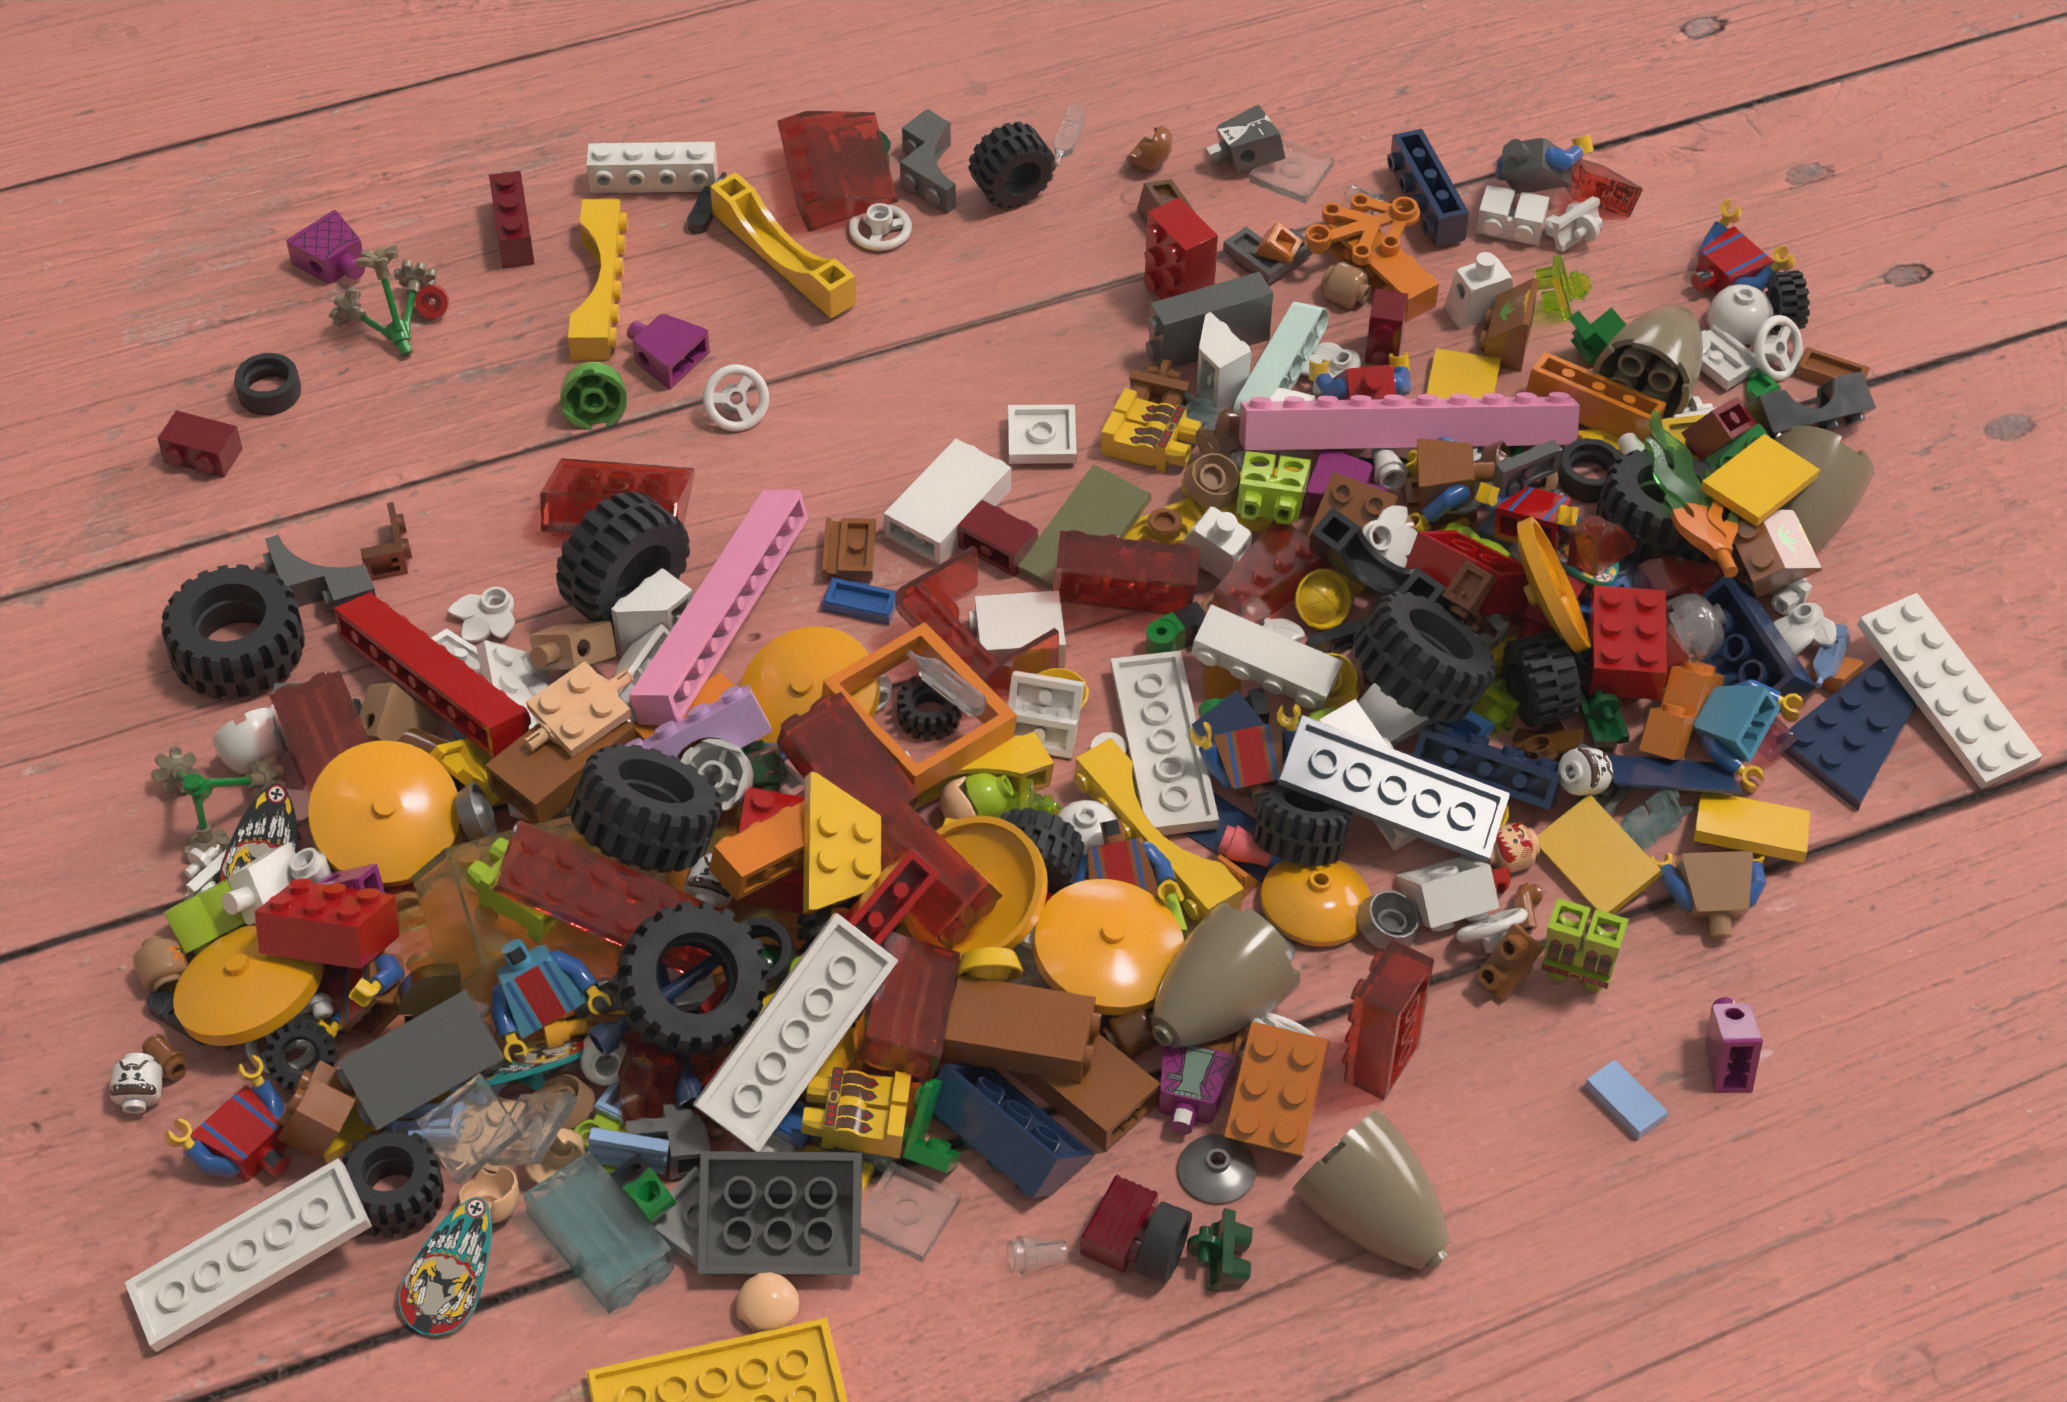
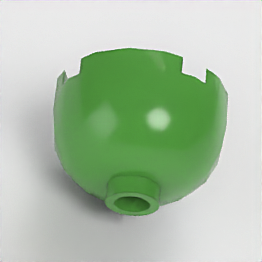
M585 362L575 366L566 374L560 388V404L565 418L573 425L590 430L593 429L591 424L606 423L605 428L622 418L627 408V390L621 375L611 366L601 362Z

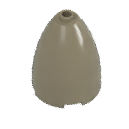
M1669 305L1650 310L1624 326L1609 341L1597 358L1593 372L1667 403L1662 419L1673 418V415L1684 412L1695 391L1700 376L1703 360V339L1700 325L1693 312L1684 306Z
M1797 425L1793 426L1790 432L1778 433L1775 441L1819 468L1820 472L1814 482L1778 510H1794L1815 553L1840 530L1851 516L1872 479L1874 467L1864 451L1856 453L1850 447L1841 443V435L1818 427Z
M1228 902L1216 906L1196 926L1181 945L1167 969L1154 1003L1151 1020L1154 1038L1166 1047L1197 1046L1236 1033L1249 1026L1254 1019L1262 1018L1275 1009L1298 988L1300 983V971L1292 968L1289 958L1285 953L1290 948L1287 942L1266 919L1255 911L1247 908L1244 912L1231 908Z
M1380 1110L1373 1111L1340 1139V1142L1322 1159H1319L1292 1189L1316 1215L1333 1229L1355 1244L1380 1257L1419 1270L1427 1265L1433 1270L1449 1255L1444 1249L1450 1243L1446 1221L1432 1183L1405 1138Z

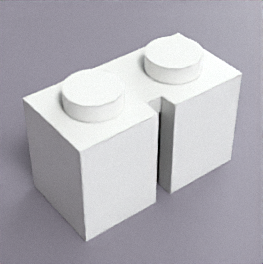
M1487 185L1479 209L1476 233L1539 246L1550 197L1521 192L1517 208L1511 209L1515 190Z

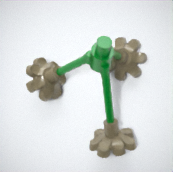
M391 245L387 249L386 247L378 248L375 250V253L369 249L361 252L362 257L357 258L355 261L358 267H371L375 269L377 279L382 282L392 322L384 327L368 317L367 312L361 309V304L359 303L361 292L357 288L352 287L346 290L345 297L340 294L335 297L333 303L338 307L331 310L329 317L334 319L333 325L342 327L351 318L359 323L364 322L380 332L388 340H391L393 346L398 347L402 357L413 353L409 342L412 339L410 335V322L415 297L424 286L436 284L434 280L436 279L437 271L435 269L426 270L427 265L423 263H417L414 267L409 260L401 262L402 269H394V278L399 280L401 286L407 287L406 294L408 295L404 319L400 320L388 280L390 273L387 266L392 259L399 257L397 245Z
M173 746L169 749V757L162 753L155 757L154 761L160 766V769L153 770L151 778L153 781H164L161 790L164 793L171 794L177 787L179 792H186L192 796L198 825L196 827L197 834L189 835L185 839L184 857L189 860L187 853L193 848H198L205 852L212 846L220 855L223 850H226L231 840L222 829L212 831L211 825L206 821L203 802L211 795L212 789L216 787L245 785L246 788H254L252 796L255 799L258 794L271 784H281L286 788V782L278 779L283 776L284 769L281 765H276L277 760L275 756L264 757L263 761L261 759L253 761L251 764L252 774H246L244 777L222 779H205L200 775L199 769L192 768L197 760L195 754L188 752L182 756V750L178 746Z

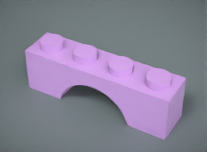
M747 684L742 688L740 686H733L720 695L721 699L710 705H707V703L699 704L687 713L688 716L676 723L668 721L656 728L654 735L643 741L641 738L634 739L625 744V746L630 747L632 744L641 745L644 749L651 750V748L662 751V754L677 757L684 747L701 738H721L741 749L772 732L768 718L750 686Z

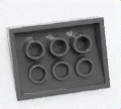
M701 1151L698 1274H758L772 1272L775 1274L860 1275L862 1153Z

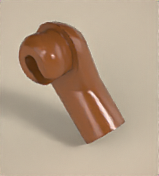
M1528 883L1520 885L1514 899V909L1523 908L1528 912L1527 919L1519 924L1525 931L1537 928L1533 904H1539L1543 899L1542 888L1538 884L1528 885Z

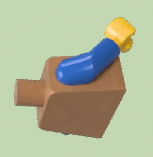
M1753 851L1682 853L1675 861V867L1672 865L1673 857L1671 853H1665L1664 862H1658L1654 859V856H1650V859L1662 871V875L1658 879L1661 880L1678 906L1687 911L1688 917L1692 920L1708 919L1711 939L1732 937L1731 918L1743 917L1749 908L1754 907L1766 886L1762 865L1765 855L1758 854L1757 859H1753Z

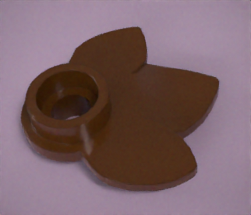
M1225 408L1219 415L1215 430L1203 429L1196 431V442L1203 455L1215 453L1229 458L1230 453H1238L1241 456V461L1235 464L1239 472H1242L1245 452H1257L1258 450H1244L1239 442L1240 415L1229 408Z
M1556 721L1546 724L1536 732L1523 728L1517 729L1513 736V745L1524 751L1523 757L1537 761L1538 757L1555 760L1559 754L1577 748L1582 743L1585 732L1584 729H1574L1566 732L1562 723Z

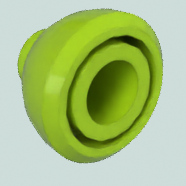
M977 773L966 778V794L977 815L998 818L1007 805L1008 797L1013 795V788L1007 777L1004 775L996 777L988 773Z

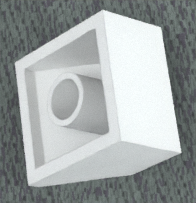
M1464 855L1396 875L1397 883L1402 893L1417 908L1419 924L1432 928L1433 931L1450 929L1454 927V921L1464 918L1467 921L1484 919L1488 917V911L1500 908L1491 866Z

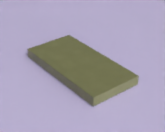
M1093 464L1019 563V572L1054 591L1059 590L1060 594L1077 602L1152 500L1151 493Z

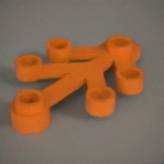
M1358 193L1351 197L1350 209L1341 207L1337 203L1329 202L1322 208V220L1324 222L1335 224L1340 220L1352 223L1331 230L1323 224H1313L1306 229L1305 245L1310 252L1321 254L1330 247V243L1363 233L1359 243L1352 248L1351 260L1356 265H1367L1371 261V247L1380 227L1392 224L1388 235L1383 236L1381 239L1380 251L1386 256H1395L1399 253L1400 237L1405 226L1413 225L1419 220L1420 209L1417 202L1410 197H1398L1392 203L1369 198V196L1363 193ZM1372 210L1381 214L1374 216L1367 214V212Z

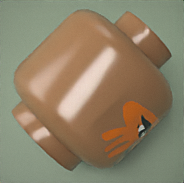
M163 936L147 938L142 942V947L133 956V964L140 983L148 991L157 992L158 990H164L172 993L175 991L182 973L188 966L182 947L176 940L164 939Z

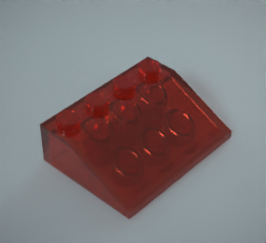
M804 111L777 120L796 205L808 232L867 213L868 208L876 203L891 205L899 202L875 112Z
M561 458L540 492L541 531L551 532L553 536L558 537L569 536L574 525L578 526L583 520L582 516L588 510H594L598 502L603 499L610 500L611 495L625 492L646 494L684 524L695 468Z

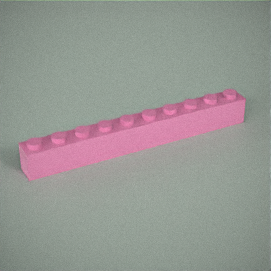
M1527 392L1517 393L1516 397H1504L1498 393H1486L1483 395V398H1471L1470 395L1460 393L1452 394L1450 398H1438L1432 394H1420L1417 396V399H1404L1401 395H1386L1384 399L1371 400V397L1365 395L1351 396V400H1338L1334 396H1319L1317 400L1304 401V398L1298 396L1285 397L1284 401H1271L1267 397H1253L1250 399V402L1240 403L1239 442L1244 450L1417 447V439L1437 440L1442 436L1458 442L1470 443L1473 446H1488L1498 441H1505L1507 446L1543 445L1552 440H1555L1558 445H1569L1576 441L1578 437L1580 405L1568 393L1551 392L1549 397H1537L1536 394Z
M763 490L663 644L659 647V650L631 690L629 702L636 714L639 725H662L668 721L676 723L682 720L807 522L808 515L800 490Z

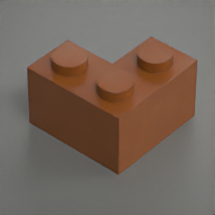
M319 1060L312 1072L304 1070L294 1088L295 1093L290 1102L288 1101L277 1121V1123L283 1126L277 1137L278 1140L317 1160L321 1159L340 1132L356 1100L354 1099L356 1095L354 1089L347 1092L336 1072L338 1069Z

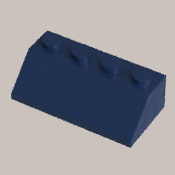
M1724 575L1675 618V621L1701 661L1715 666L1714 673L1725 676L1722 686H1732L1752 679L1780 691V696L1785 697L1793 693L1798 694L1801 698L1805 697L1816 687L1749 586L1734 577L1727 578Z
M965 1063L945 1064L936 1079L942 1081V1085L932 1117L940 1124L950 1126L960 1135L959 1140L965 1146L978 1150L987 1158V1164L992 1169L1010 1177L1016 1183V1189L1023 1195L1030 1198L1053 1195L1094 1157V1152L993 1068Z

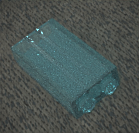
M590 1151L523 1194L527 1215L608 1314L618 1307H625L632 1303L640 1292L652 1284L657 1285L663 1282L670 1275L671 1271L675 1269L671 1247Z

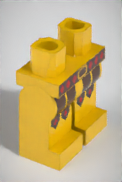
M1124 388L1114 407V411L1111 412L1101 431L1102 455L1145 466L1156 465V470L1166 472L1170 463L1186 467L1191 455V445L1181 443V441L1197 444L1196 431L1202 430V422L1187 418V407L1177 405L1175 408L1168 403L1156 404L1137 398V391Z
M833 1066L831 1077L815 1075L808 1084L806 1101L827 1105L826 1109L804 1108L801 1133L822 1137V1148L833 1149L836 1146L845 1150L900 1158L911 1073L896 1072L895 1077L868 1075L857 1070L844 1072V1068Z

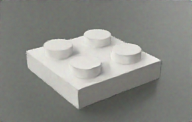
M1075 404L1008 405L1009 464L1076 463Z

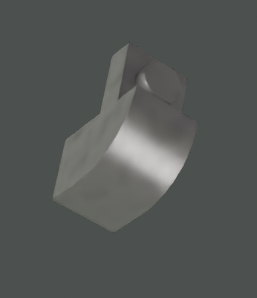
M663 1105L662 1118H640L635 1121H626L625 1133L670 1141L667 1160L670 1179L684 1178L695 1166L700 1169L701 1151H711L705 1124L697 1114L687 1108H677V1105Z

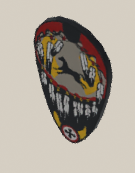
M269 785L258 794L246 809L226 848L219 870V883L264 853L287 843H292L297 854L296 815L292 800L283 785Z

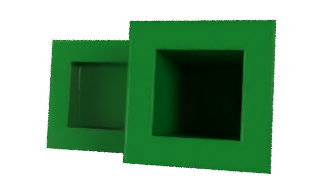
M1612 307L1592 323L1579 310L1568 318L1576 328L1572 332L1574 338L1570 341L1587 363L1593 366L1609 341L1627 325Z

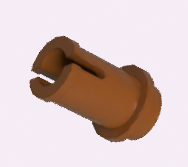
M161 1034L151 1035L144 1041L142 1052L154 1057V1061L162 1067L165 1079L177 1080L188 1070L186 1055L181 1051H176Z

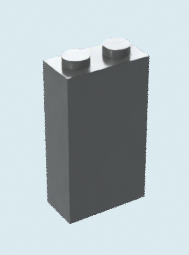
M1256 272L1151 303L1150 318H1147L1149 341L1146 342L1149 358L1155 360L1159 368L1164 359L1171 360V369L1198 361L1205 314L1209 312L1220 321L1226 323L1230 331L1248 346L1269 340L1273 303L1272 290L1261 273Z
M466 989L339 1060L338 1063L341 1069L336 1072L346 1091L349 1092L354 1089L361 1103L356 1105V1108L365 1125L373 1124L376 1130H379L503 1060L505 1056Z

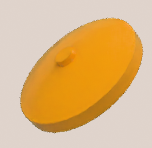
M1531 516L1518 522L1519 551L1529 584L1524 586V591L1532 606L1538 604L1556 633L1575 653L1591 648V637L1584 615L1549 539L1534 517Z
M811 626L786 632L766 644L750 661L740 683V688L747 684L750 686L772 729V732L755 741L764 740V742L803 746L807 749L808 759H813L803 736L833 719L835 725H841L834 717L827 715V709L821 704L823 681L869 655L860 642L837 629ZM879 677L849 694L872 718H874L879 704ZM849 739L850 742L845 745L846 748L851 746L856 741Z
M397 741L363 743L338 755L318 776L310 795L308 807L310 833L317 850L325 855L329 866L336 872L369 864H377L383 887L405 885L432 872L451 851L460 825L455 805V795L458 791L447 770L438 760L424 750Z
M969 816L952 821L937 829L917 848L916 852L932 865L940 875L906 913L903 919L914 939L931 954L942 960L959 964L961 956L974 949L998 947L1012 950L1033 929L1046 900L1047 871L1037 846L1017 826L997 817Z
M1092 879L1069 885L1047 901L1035 925L1032 949L1036 966L1051 989L1096 997V1013L1118 1016L1137 1009L1147 1010L1154 1006L1161 982L1171 961L1184 943V937L1174 915L1151 893L1122 881Z
M256 924L248 925L217 939L190 962L175 988L173 997L174 1011L185 1031L201 1043L215 1046L247 1043L264 1037L282 1027L309 1003L320 985L324 963L260 954Z

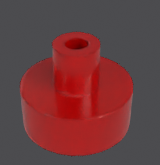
M435 284L426 285L415 297L416 309L423 317L429 319L438 318L447 310L449 296L441 286Z

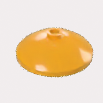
M1282 860L1272 867L1265 876L1261 888L1260 901L1267 920L1282 935L1301 944L1326 947L1345 943L1361 932L1357 921L1358 907L1365 898L1371 896V893L1364 879L1344 862L1337 861L1329 865L1310 866Z

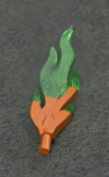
M1654 410L1651 414L1649 428L1651 434L1660 444L1647 437L1644 446L1651 453L1653 477L1658 486L1667 494L1664 497L1663 505L1668 510L1678 532L1687 541L1709 556L1711 560L1718 561L1725 577L1732 578L1738 573V569L1731 557L1732 545L1738 531V518L1735 513L1730 512L1727 520L1723 522L1721 516L1724 505L1700 490L1702 484L1694 472L1690 450L1663 428L1660 422L1659 411ZM1661 445L1669 453L1674 470L1668 467ZM1707 469L1704 470L1702 482L1711 475V472Z

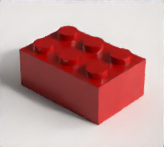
M1180 197L1148 211L1147 227L1145 229V274L1143 276L1147 289L1163 300L1215 285L1218 235Z
M1457 530L1417 533L1405 566L1406 569L1418 567L1447 588L1464 562L1468 561L1489 572L1498 580L1478 609L1484 617H1490L1491 614L1508 616L1511 612L1525 611L1529 600L1525 594L1524 586L1529 584L1521 563Z
M1594 585L1589 610V634L1592 643L1591 648H1589V695H1594V692L1597 690H1603L1605 694H1612L1616 697L1661 700L1667 674L1666 590Z
M749 787L744 794L736 835L745 831L755 822H763L775 816L785 807L791 808L805 801V797ZM804 867L737 901L732 897L731 901L801 913L803 906Z
M301 878L291 881L288 886L254 911L260 954L362 969L400 937L396 895L380 893L378 889L374 888L359 890L346 888L344 884L340 883L326 885L313 883L310 879Z

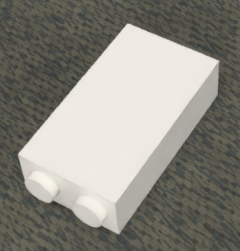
M955 439L884 513L885 537L941 566L958 548V524L981 499L993 506H997L1011 491V467L1002 460L995 459L979 451L975 446Z

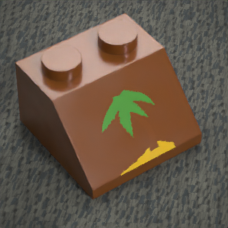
M1532 278L1497 295L1494 309L1487 308L1484 327L1489 328V330H1482L1478 350L1484 351V356L1501 358L1500 368L1522 371L1532 327L1539 279Z
M1777 510L1758 526H1754L1742 517L1730 521L1739 524L1732 547L1756 598L1822 571L1794 510Z

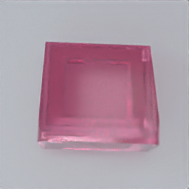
M1776 716L1757 752L1772 763L1798 738Z

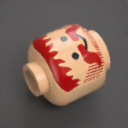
M1520 822L1499 827L1490 858L1486 864L1493 865L1495 869L1509 867L1510 873L1532 867L1536 856L1540 854V845L1536 833L1532 828L1527 829Z

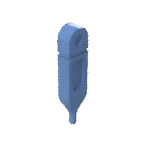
M1835 625L1837 636L1832 647L1822 645L1819 647L1813 663L1817 676L1815 686L1818 688L1822 686L1824 680L1836 675L1839 671L1851 639L1846 625Z

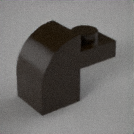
M458 964L425 965L415 969L403 979L396 993L395 1005L398 1015H411L404 1016V1024L461 992V973Z

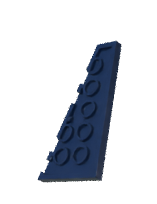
M1880 658L1778 737L1776 746L1858 811L1917 704L1884 660Z

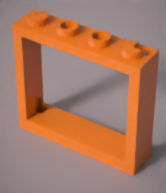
M925 622L824 680L822 686L821 704L827 709V715L834 717L841 725H845L850 739L857 741L867 751L871 761L876 765H880L890 775L894 785H899L912 799L1014 737L1017 714ZM914 656L983 724L918 764L849 695Z

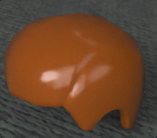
M1162 125L1154 128L1155 134L1153 139L1144 137L1128 154L1126 160L1144 171H1152L1160 167L1168 159L1173 141L1170 131Z

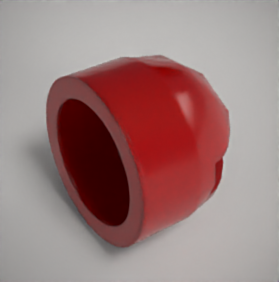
M1509 867L1491 870L1496 893L1498 891L1500 894H1504L1508 890L1511 883Z

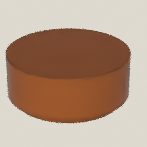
M1160 508L1150 513L1147 520V532L1153 539L1160 542H1169L1179 537L1182 519L1176 511Z

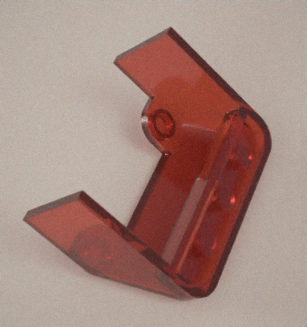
M974 546L969 547L901 586L895 594L897 613L913 629L925 622L998 695L1009 696L1011 676L1014 671L1038 674L1044 670L1058 668L1059 631L1056 628L1051 629L997 661L959 622V608L953 600L978 586L977 549Z

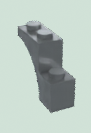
M926 109L902 127L903 152L908 156L900 161L901 185L909 192H913L926 200L930 205L948 214L956 208V184L942 173L937 163L942 154L951 146V123Z
M279 535L265 538L268 553H264L262 556L269 574L275 572L278 577L284 580V584L291 588L298 607L324 600L327 611H331L335 607L369 592L376 596L375 588L365 564L351 567L319 566L304 561L290 552L281 541Z

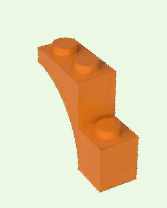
M1685 661L1684 666H1672L1661 708H1650L1639 750L1671 760L1683 759L1696 718L1712 690L1717 686L1723 685L1725 676L1714 673L1715 666L1697 661L1695 663Z

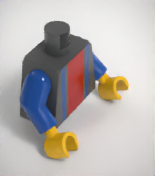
M1586 135L1571 139L1573 146L1567 150L1559 148L1546 138L1525 141L1512 139L1501 149L1502 155L1497 159L1494 171L1495 176L1498 180H1506L1510 188L1515 190V194L1571 186L1572 166L1583 157V154L1594 151L1591 137Z

